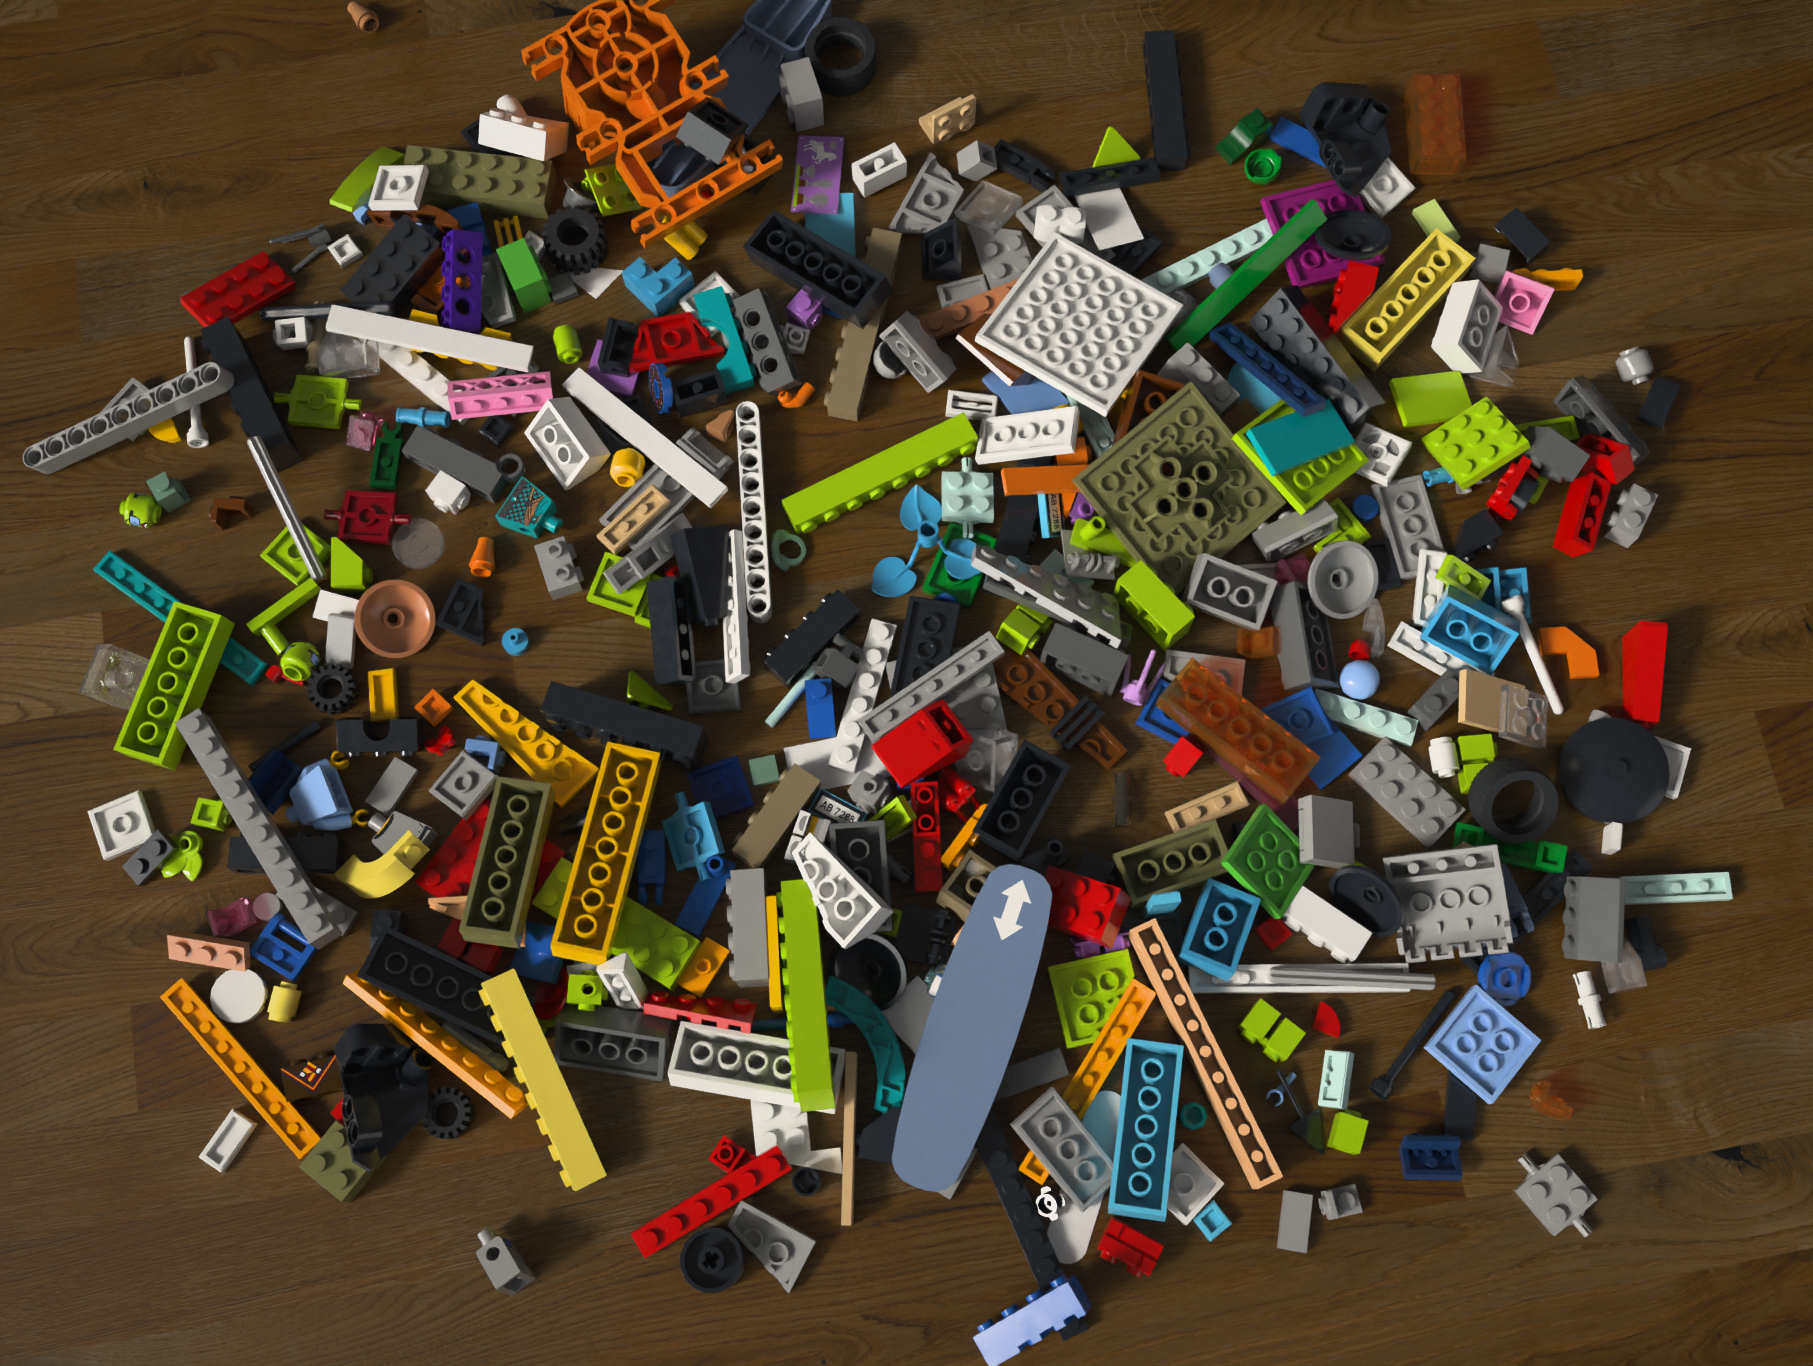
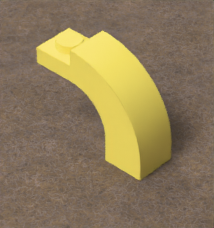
M408 830L379 859L364 863L353 854L334 875L358 896L367 899L378 898L393 892L406 883L415 874L411 869L430 849Z

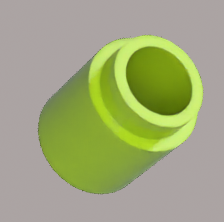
M571 325L557 327L554 330L553 341L558 359L566 364L576 363L583 355L577 331Z

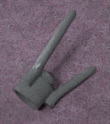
M323 223L307 230L269 240L270 244L278 242L287 243L307 237L312 247L318 246L317 249L291 269V273H296L321 252L328 250L327 243L332 242Z

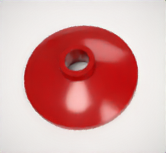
M561 967L556 985L540 981L534 996L537 998L534 1003V1011L541 1020L548 1021L554 1018L567 1001L569 974L563 967Z

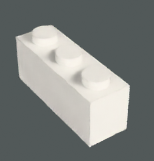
M1304 886L1300 888L1282 916L1285 920L1284 923L1289 928L1297 932L1301 930L1308 935L1307 939L1318 947L1324 946L1331 951V956L1341 963L1348 962L1350 964L1353 962L1372 935V932Z

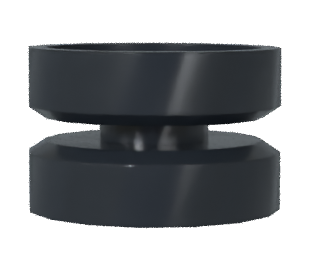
M704 1228L695 1232L685 1242L680 1253V1268L684 1279L694 1289L704 1293H718L732 1287L741 1278L746 1266V1253L742 1242L734 1233L723 1228ZM716 1254L719 1259L716 1260L717 1265L713 1266L709 1263V1257Z

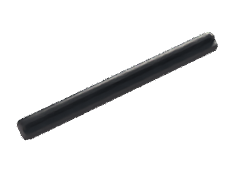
M393 301L261 307L259 313L260 319L263 321L305 317L306 319L328 318L331 306L337 305L381 315H393L395 313V304Z

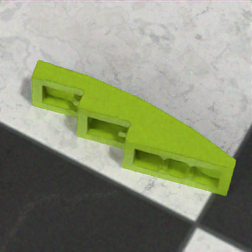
M382 146L368 156L344 180L331 197L330 204L350 212L365 205L370 201L379 167L402 165L405 154Z

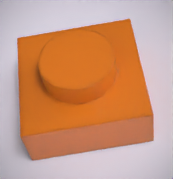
M434 689L414 707L434 727L454 709Z

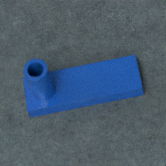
M719 855L711 856L706 864L711 879L700 882V878H698L675 922V926L699 938L726 888V878H731L730 870H735L737 867L736 863Z

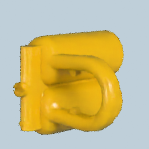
M665 216L662 223L670 222L671 218ZM692 221L663 239L683 257L691 260L697 254L699 246L706 240L708 234Z

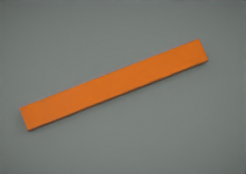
M1166 463L1162 465V472L1165 476L1169 477L1171 475V467ZM1088 465L1003 468L1001 476L1005 496L1080 492L1071 480ZM1180 484L1178 488H1186V486Z

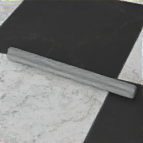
M254 436L248 439L247 444L314 581L325 578L326 572L261 437Z
M1272 967L1269 972L1270 982L1420 990H1432L1436 984L1433 974Z

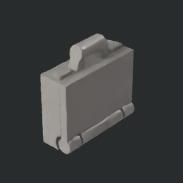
M1317 795L1299 798L1300 863L1338 869L1347 865H1355L1354 849L1360 847V826L1357 823H1353L1352 802Z

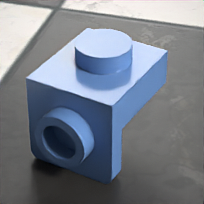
M476 736L475 739H466L465 750L470 755L489 757L488 769L498 774L500 767L504 766L506 753L498 742H491L492 739L483 736Z

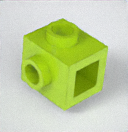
M582 970L581 975L569 974L568 1005H578V1010L595 1011V1006L601 1007L602 1000H607L608 989L601 977L598 976L597 971ZM586 987L593 988V992L591 994L587 995L583 993Z

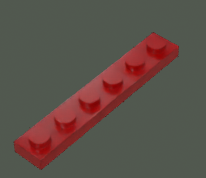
M777 1143L631 1232V1236L644 1258H647L791 1171L792 1166Z

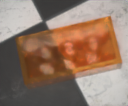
M1411 73L1404 89L1410 174L1459 175L1467 159L1460 73Z

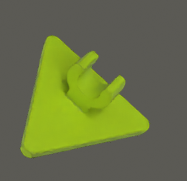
M1110 126L1106 131L1102 144L1099 146V151L1092 167L1140 160V156Z
M630 671L626 695L628 697L626 700L627 704H633L635 701H638L640 708L647 709L648 705L672 710L673 705L638 674Z

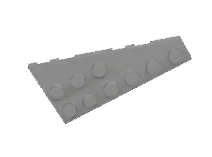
M975 545L972 551L971 566L997 581H1009L1018 593L1022 595L1025 591L1037 597L1036 603L1071 623L1079 621L1088 629V633L1095 637L1100 633L1111 640L1109 645L1116 649L1122 641L1119 600L1113 595L1095 591L1086 584H1077L1068 580L1063 575H1054L1046 572L1037 565H1028L1014 556H1005L996 552L991 547Z

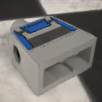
M492 1227L485 1228L477 1235L483 1247L477 1250L476 1255L496 1290L513 1296L536 1279L509 1239L501 1235L497 1236Z

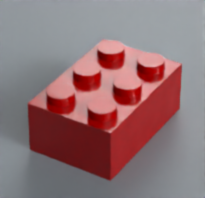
M1048 866L1044 878L1050 885L1052 900L1047 927L1112 949L1131 897L1119 887Z

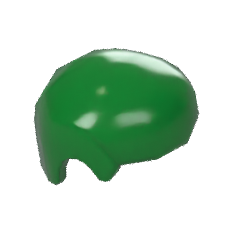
M1272 148L1257 149L1251 152L1245 160V174L1254 184H1270L1280 175L1282 158Z

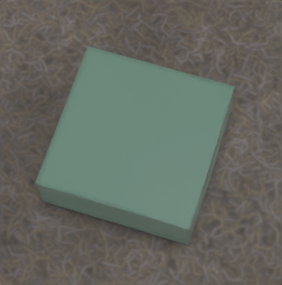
M775 755L748 760L754 787L780 782Z

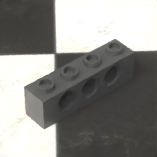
M758 288L734 299L735 309L733 312L744 329L742 336L746 344L751 348V361L760 372L761 378H759L762 389L768 394L778 396L781 391H789L802 385L768 292ZM760 315V322L754 326V318ZM765 338H768L769 344L763 349L762 342ZM777 361V369L771 372V364Z

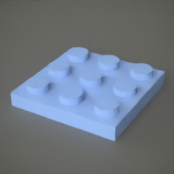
M1475 984L1468 990L1424 1046V1049L1488 1104H1493L1541 1040Z

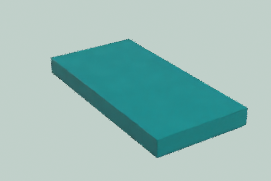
M1329 399L1325 400L1324 409L1303 417L1296 411L1253 427L1246 433L1272 477L1347 448L1355 442Z

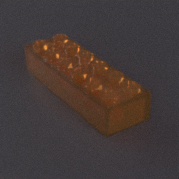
M1193 657L1159 696L1155 705L1281 805L1287 801L1321 758Z

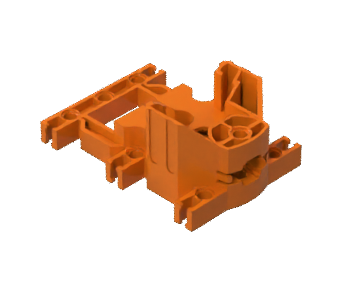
M599 0L580 10L562 28L521 50L522 58L526 66H529L531 61L544 56L546 58L538 65H531V74L536 82L562 67L561 82L565 113L571 118L574 127L579 133L576 135L577 145L581 151H586L587 160L590 165L617 150L615 159L616 169L640 206L651 208L631 220V228L635 234L639 232L640 228L651 223L654 224L655 229L647 235L645 233L641 235L640 242L646 249L782 169L783 159L778 154L774 160L766 164L761 163L760 158L766 154L768 156L771 155L773 149H775L770 139L743 154L745 137L743 134L732 152L725 159L727 161L726 165L668 198L646 163L662 155L663 145L672 139L676 145L682 143L676 135L687 112L704 98H710L727 110L720 98L711 95L728 86L729 75L725 69L719 70V60L716 55L690 69V51L666 14L658 13L674 4V0H645L647 3L644 5L637 4V0ZM552 48H560L562 50L558 54L550 52ZM630 66V71H623ZM713 71L715 74L721 73L720 76L712 80L706 79V76ZM696 82L699 83L701 87L698 89H693L689 85L691 83ZM749 165L753 166L756 171L748 173L743 168ZM709 190L714 195L706 198L701 195V192ZM662 215H667L671 218V221L662 223L658 218Z

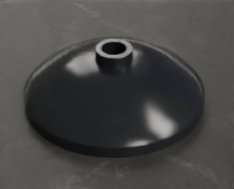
M1340 210L1325 215L1327 220L1315 231L1317 243L1327 253L1337 258L1351 261L1368 260L1382 254L1388 249L1392 237L1389 226L1382 219L1373 214L1358 210Z
M1360 865L1343 866L1333 874L1329 882V894L1336 909L1372 932L1371 936H1390L1401 927L1405 917L1403 902L1396 888L1383 875L1373 869Z
M872 933L847 949H844L838 943L829 958L828 977L829 975L835 976L858 988L881 1011L892 1007L901 998L906 989L908 969L905 958L899 948L883 935ZM870 963H874L877 966V970H873Z

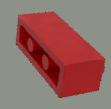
M1593 472L1580 476L1570 483L1552 547L1572 558L1594 550L1612 483Z

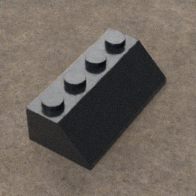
M1024 739L972 832L991 849L1016 863L1024 852L1071 765Z

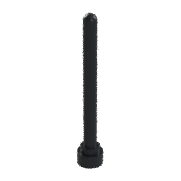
M1448 989L1444 992L1384 1076L1380 1075L1379 1078H1374L1368 1086L1369 1090L1378 1098L1387 1101L1391 1096L1394 1080L1455 998L1453 990Z

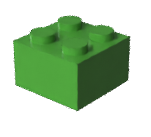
M522 238L496 249L524 313L551 303L548 293L552 292L546 273L540 265L533 245L528 247L525 239Z

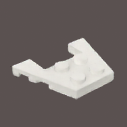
M751 1100L756 1156L778 1143L790 1164L843 1174L840 1147L811 1151L807 1112H801V1108Z

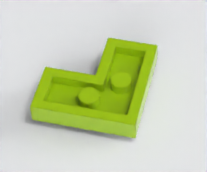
M1338 497L1329 503L1338 516L1337 531L1318 542L1313 549L1318 554L1325 546L1336 541H1353L1362 545L1370 539L1371 535Z

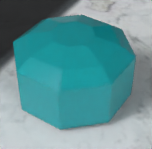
M1191 1102L1182 1106L1178 1117L1181 1125L1192 1131L1204 1126L1207 1114L1204 1106Z

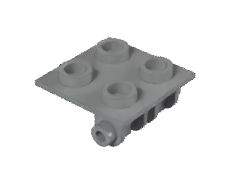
M1061 529L1066 576L1115 580L1114 568L1119 567V558L1113 554L1102 557L1100 553L1095 554L1071 545L1069 542L1073 530Z

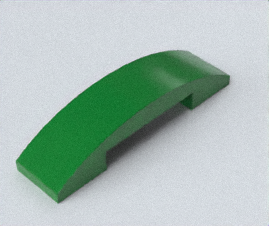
M1459 822L1456 824L1452 849L1463 841L1473 846L1497 843L1501 864L1506 863L1509 866L1537 871L1563 873L1567 846L1542 840H1539V842L1529 841L1509 844L1492 837L1482 827Z

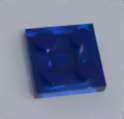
M737 755L686 773L697 804L703 801L710 802L715 820L755 806Z

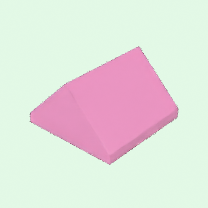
M1506 270L1493 295L1503 307L1499 322L1533 335L1555 288Z

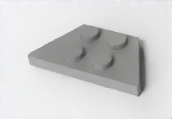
M929 153L888 227V231L902 234H924L951 219L964 195V189L957 181L952 179L951 174L946 168L943 169L939 165L934 154Z
M967 225L969 238L989 290L1022 276L1031 264L1032 258L1021 231Z

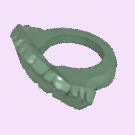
M783 529L776 530L771 540L772 558H774L773 561L777 567L787 571L790 567L797 566L804 560L806 546L798 536L789 534L788 531ZM788 540L795 541L801 547V555L798 558L789 559L780 554L779 545Z

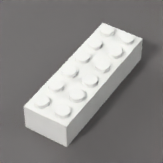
M684 1021L680 1022L667 1073L671 1086L800 1108L799 1102L794 1103L791 1090L790 1075H792L789 1063L788 1048H790L788 1039L753 1033L748 1034L741 1031ZM830 1047L835 1107H837L846 1056L845 1049ZM836 1108L816 1111L835 1114Z

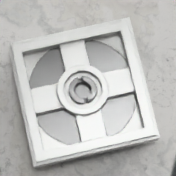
M1365 423L1354 444L1364 453L1369 461L1355 473L1388 487L1410 451L1412 442Z

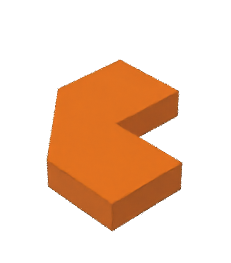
M1548 627L1537 630L1541 655L1567 654L1570 679L1597 678L1599 676L1596 650L1567 627Z

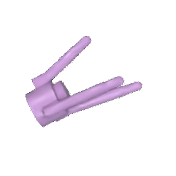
M1151 650L1139 681L1132 680L1131 683H1129L1131 655L1127 654L1129 657L1124 668L1123 685L1120 690L1121 693H1124L1123 700L1138 706H1142L1143 702L1148 701L1150 693L1164 671L1163 663L1147 687V684L1144 682L1152 665L1156 650Z

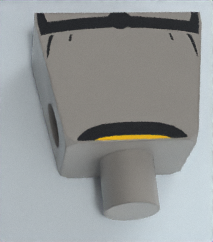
M394 811L388 819L376 813L368 823V826L377 832L372 839V843L383 854L387 853L408 830L428 848L438 836V833L430 826L397 811Z

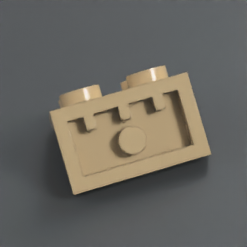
M974 94L964 99L959 97L919 118L920 126L933 145L945 142L954 134L960 131H967L975 124L976 97Z

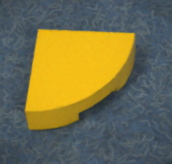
M172 418L148 428L149 432L157 439L168 441L169 443L182 441Z

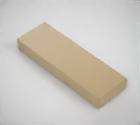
M651 484L596 536L616 556L671 504V501L655 485Z
M1236 781L1166 811L1165 815L1175 833L1213 819H1221L1248 807L1250 804L1239 782Z

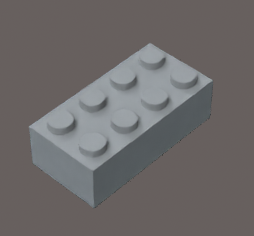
M763 868L730 870L731 878H726V893L729 895V900H732V905L727 906V920L730 922V927L733 926V933H728L729 950H731V954H734V960L729 961L730 977L737 983L739 988L769 986L765 898L768 896L767 876Z

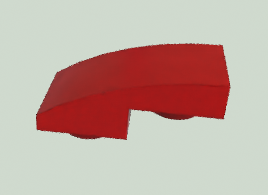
M723 1135L708 1160L729 1173L756 1156Z

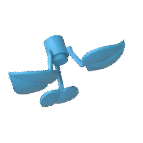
M915 485L909 491L900 509L901 523L908 530L914 531L918 529V541L906 566L904 561L898 557H887L877 564L873 573L872 590L881 596L898 597L907 594L913 589L917 578L916 574L909 569L912 567L921 546L931 548L939 544L942 551L948 555L944 561L945 569L951 576L957 579H969L982 573V571L971 566L975 542L963 538L955 539L951 543L950 550H948L943 543V538L938 537L939 528L937 524L942 518V507L933 496L925 492L919 485Z

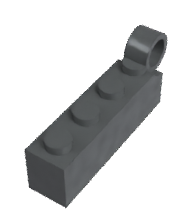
M417 426L402 449L408 461L436 475L441 470L466 485L470 492L494 504L506 487L507 482L516 483L525 475V466L519 456L506 454L498 461L493 460L491 462L485 459L484 455L477 450L471 449L468 451L462 448L463 446L458 441L452 438L446 440L440 437L441 435L430 427L424 429ZM516 463L519 465L516 472L512 474L504 473V469L508 464Z

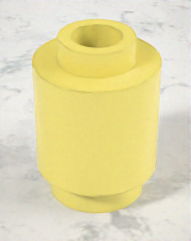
M281 981L280 986H274L267 1011L270 1012L268 1019L291 1023L292 1017L296 1016L302 991L297 990V984Z

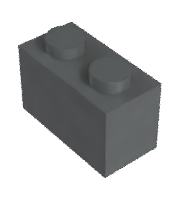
M1447 669L1406 714L1410 718L1418 720V725L1427 731L1459 697V678Z

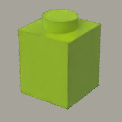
M1345 1109L1344 1113H1336L1327 1146L1352 1155L1360 1154L1368 1120L1362 1119L1361 1113Z

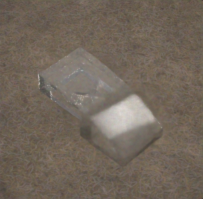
M1372 598L1366 608L1362 630L1372 633L1370 658L1378 659L1384 651L1385 623L1378 599Z

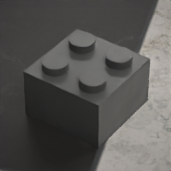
M1529 426L1523 436L1529 441L1531 448L1520 454L1517 460L1519 461L1524 455L1532 460L1529 467L1533 466L1539 470V476L1549 482L1555 480L1561 483L1562 481L1573 482L1590 455L1550 427Z

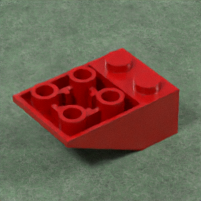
M1349 260L1346 269L1340 270L1338 280L1335 281L1332 296H1334L1333 302L1330 303L1327 313L1329 318L1328 327L1336 337H1338L1341 328L1370 299L1375 288L1379 267Z
M942 699L918 711L875 742L871 747L902 789L966 757L973 738Z

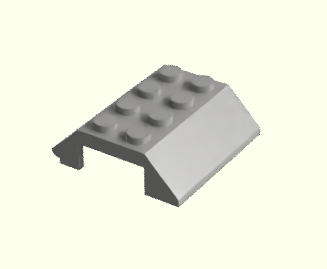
M1497 843L1383 857L1386 879L1396 888L1404 905L1405 917L1403 924L1397 930V945L1399 954L1405 955L1406 963L1426 961V953L1429 952L1431 953L1432 961L1455 958L1454 950L1459 949L1460 958L1483 955L1482 947L1486 946L1489 955L1509 953L1508 944L1514 943Z

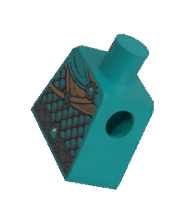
M524 477L520 478L496 514V518L501 526L534 538H539L545 528L556 534L563 524V520L554 516L557 511L554 501Z

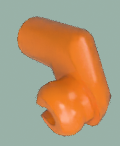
M806 382L797 393L790 394L789 391H781L778 395L780 405L784 408L802 407L813 394L815 388Z

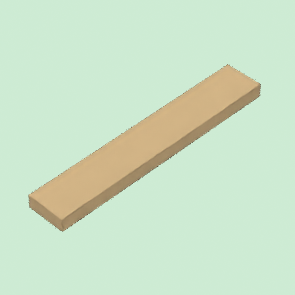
M846 1052L842 1226H852L854 1218L858 1057L856 1052Z

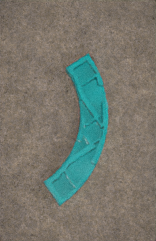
M829 975L825 987L826 1004L839 1010L852 1020L866 1038L877 1067V1094L873 1109L883 1112L897 1101L903 1102L905 1096L906 1072L899 1041L886 1016L867 995L848 982Z

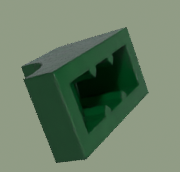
M1256 108L1238 121L1236 127L1217 144L1216 150L1232 166L1268 141L1273 124Z

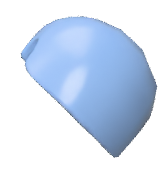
M1355 660L1343 667L1339 676V682L1346 695L1352 699L1363 700L1373 696L1380 684V676L1376 667L1370 662Z

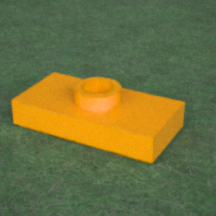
M706 937L677 984L702 998L728 957L730 950Z

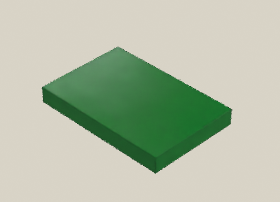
M950 522L943 538V543L948 550H950L951 543L955 539L963 538V525ZM973 530V537L968 540L982 547L988 546L995 550L998 539ZM939 547L923 585L922 592L935 597L942 592L952 593L962 607L970 610L985 573L982 572L969 579H957L951 576L944 565L945 558L948 555Z

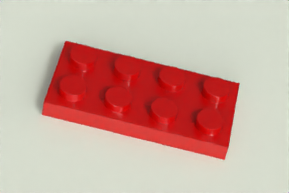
M262 251L180 297L181 304L203 327L226 317H229L235 324L258 311L261 307H265L296 289V284L265 251Z

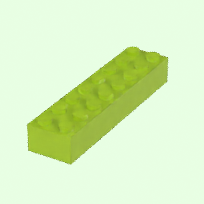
M804 879L781 881V892H776L780 914L778 922L782 940L780 948L784 966L782 974L786 992L784 994V1001L788 1018L786 1027L790 1045L788 1054L792 1071L790 1080L794 1103L799 1102L801 1112L834 1109L836 1107L818 907L815 906L812 892Z

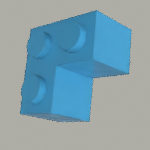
M641 257L621 272L625 286L657 317H661L679 299L695 287L692 273L676 257L657 273Z

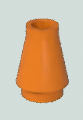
M480 537L478 539V544L469 563L471 573L475 576L489 577L495 570L494 541L491 538Z

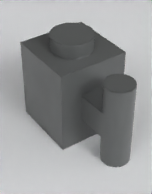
M838 633L833 638V642L840 646L839 649L824 648L811 671L822 679L831 678L832 686L835 688H846L854 681L856 677L855 672L859 667L849 657L852 655L859 659L863 654V650Z

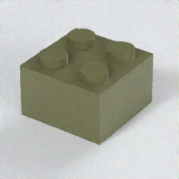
M336 1120L300 1164L299 1168L338 1200L351 1203L387 1158V1155L369 1172L353 1163L345 1125Z

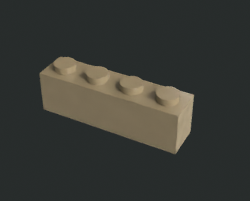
M794 763L791 769L787 767L779 778L781 783L776 790L771 789L763 800L765 803L760 812L756 810L748 820L750 826L744 834L740 832L732 843L734 855L754 869H764L796 824L800 810L805 811L822 787L821 780L796 763Z

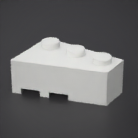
M491 108L490 111L480 114L478 144L546 161L567 152L569 123L507 113L500 108Z

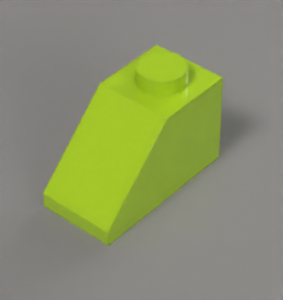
M331 537V587L338 595L364 593L369 589V584L373 582L372 569L337 537Z

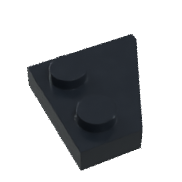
M458 578L435 623L436 626L483 646L482 588Z

